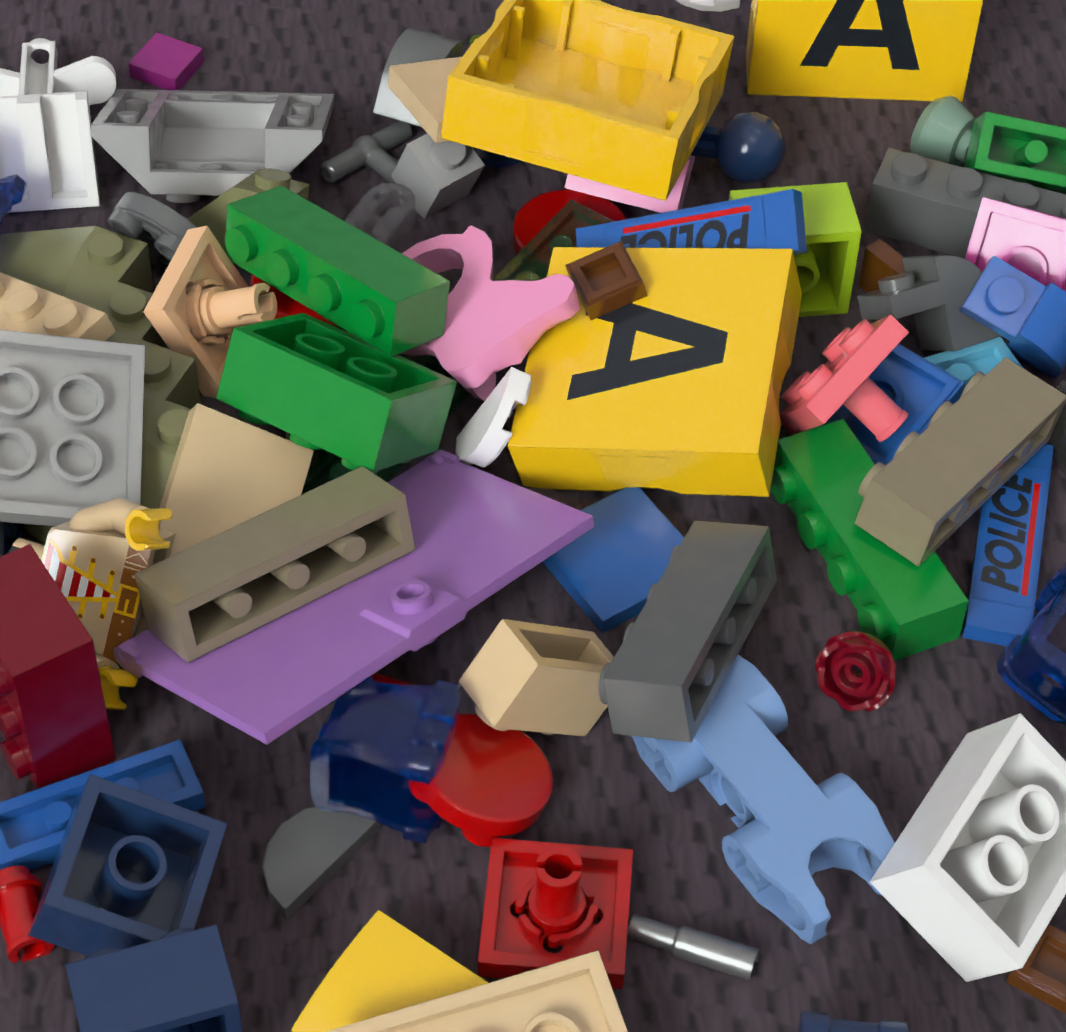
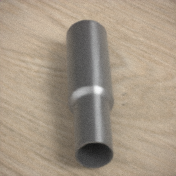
M636 914L631 919L627 933L628 939L672 952L676 958L751 981L750 976L754 961H758L760 949L687 926L678 928Z

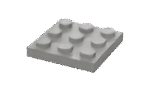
M0 330V522L57 526L71 521V518L79 509L115 498H125L140 504L145 345Z

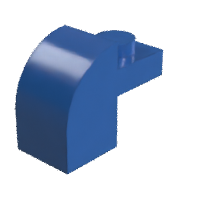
M993 255L959 311L1008 340L1006 345L1014 356L1037 370L1057 378L1066 367V292L1052 282L1047 286L1043 285Z

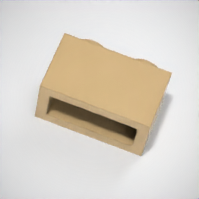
M502 619L467 668L459 683L476 704L475 711L477 715L494 729L500 731H508L510 729L540 732L545 735L586 736L607 708V704H603L600 700L599 679L604 665L611 663L614 656L592 631Z

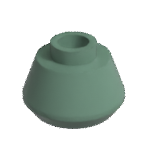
M952 95L933 100L925 108L914 128L910 142L911 153L959 166L962 162L965 163L973 123L976 118Z

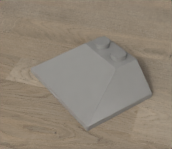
M117 89L92 122L91 137L150 194H166V200L170 202L191 203L199 201L201 199L200 195L220 196L259 169L272 168L290 173L323 141L334 108L335 94Z

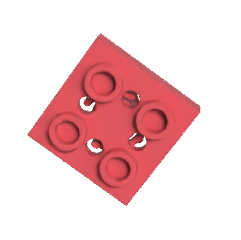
M888 315L874 323L863 319L852 330L849 327L845 328L822 352L828 359V362L825 365H820L811 374L808 371L804 372L783 393L781 398L788 405L780 412L781 424L794 435L825 424L843 404L876 436L875 438L879 442L886 440L902 425L909 414L904 409L902 410L869 376L909 332L892 315Z

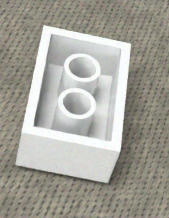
M1021 713L965 735L870 880V883L966 982L1022 969L1066 895V761Z

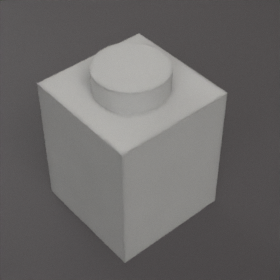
M427 133L406 145L391 177L417 213L425 219L467 196L485 164L471 146L453 141L435 143Z

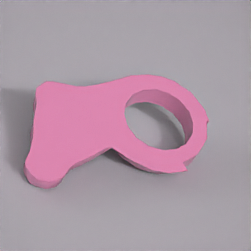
M472 225L463 234H442L419 242L402 253L435 273L450 269H463L453 291L448 294L444 335L400 354H429L437 357L442 367L474 398L483 401L488 398L496 387V372L512 365L521 364L529 350L545 331L568 320L580 310L575 284L568 276L554 274L537 281H493L492 241L485 231Z

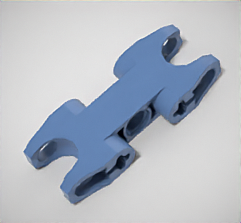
M737 655L691 743L632 736L639 756L666 790L674 792L699 779L720 806L726 803L736 815L731 820L738 829L724 836L722 840V851L729 868L759 904L775 914L802 940L812 944L827 935L826 926L831 918L825 904V898L816 886L812 875L815 872L832 867L851 870L866 880L878 895H882L870 883V880L895 842L886 828L876 805L848 775L837 773L816 785L775 736L786 731L788 727V716L785 706L776 690L752 663Z

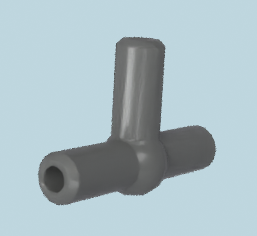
M398 120L371 136H360L353 142L352 147L321 164L322 177L326 181L334 183L358 168L368 166L395 188L400 189L391 177L398 161L387 152L412 137L410 124Z

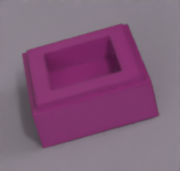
M156 32L128 63L130 77L165 90H180L204 63L203 48Z

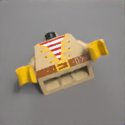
M115 498L79 509L71 518V521L51 528L45 545L18 538L9 551L10 553L31 544L93 639L106 709L123 711L127 706L120 699L119 686L135 687L138 677L127 670L119 669L113 649L148 629L134 574L169 558L175 538V533L158 529L159 520L172 519V510L170 508L149 509L125 498Z

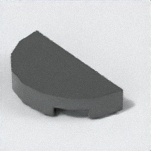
M328 803L304 809L281 824L267 844L263 863V875L270 902L285 920L295 913L382 828L381 816L358 805Z

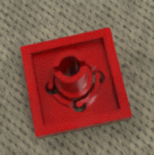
M492 838L478 956V976L504 979L599 951L611 987L623 989L633 849ZM515 909L516 913L520 914L524 909H527L528 916L523 914L516 918L511 914V911ZM597 916H599L602 919L599 923L593 924V921L597 919ZM548 943L550 948L562 946L563 949L558 953H550L544 949V945Z

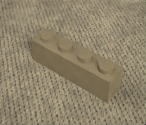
M1006 357L988 374L985 375L979 371L968 382L956 403L953 404L945 401L938 408L923 433L919 434L916 431H912L903 440L891 462L887 465L878 462L870 469L858 490V494L864 499L854 524L919 567L1049 441L1066 403V395Z
M361 466L135 573L134 576L149 631L189 663L414 551L415 544L406 496L403 492Z

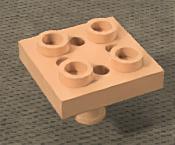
M202 226L187 230L143 313L170 350L196 359L200 392L203 396L216 398L233 328L274 319L277 312V300L274 292H268L270 286L266 283H258L249 287L209 227Z

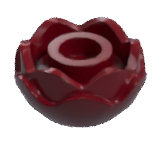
M845 631L834 635L828 640L815 661V670L818 674L820 689L825 695L835 699L842 708L848 711H860L863 709L873 711L880 708L890 697L896 686L897 668L893 654L879 638L865 632ZM854 665L858 666L863 673L856 672Z

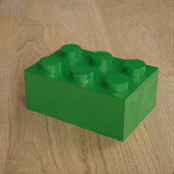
M299 313L233 328L216 399L239 409L238 415L248 422L259 425H273L290 433L289 439L299 446L309 449H324L341 457L342 465L352 471L363 466L376 474L381 469L399 463H408L411 459L438 451L457 381L399 355L389 357L348 332L305 313Z

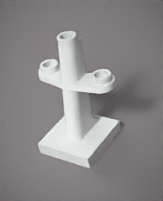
M37 38L28 43H22L20 73L0 68V213L100 206V191L94 141L91 137L89 106L107 101L115 92L116 73L113 66L106 59L90 56L57 69L58 51L56 42ZM36 49H44L49 52V62L39 64L32 59L31 53Z

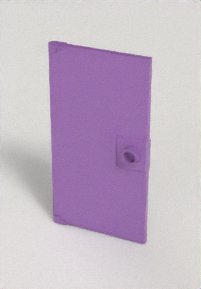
M438 450L419 464L387 482L406 496L415 544L414 551L189 663L150 632L149 629L115 647L113 654L117 663L128 672L139 678L145 676L267 745L407 651L412 650L415 652L435 641L439 635L462 621L467 611L594 527L593 516L460 462L459 456L444 450Z

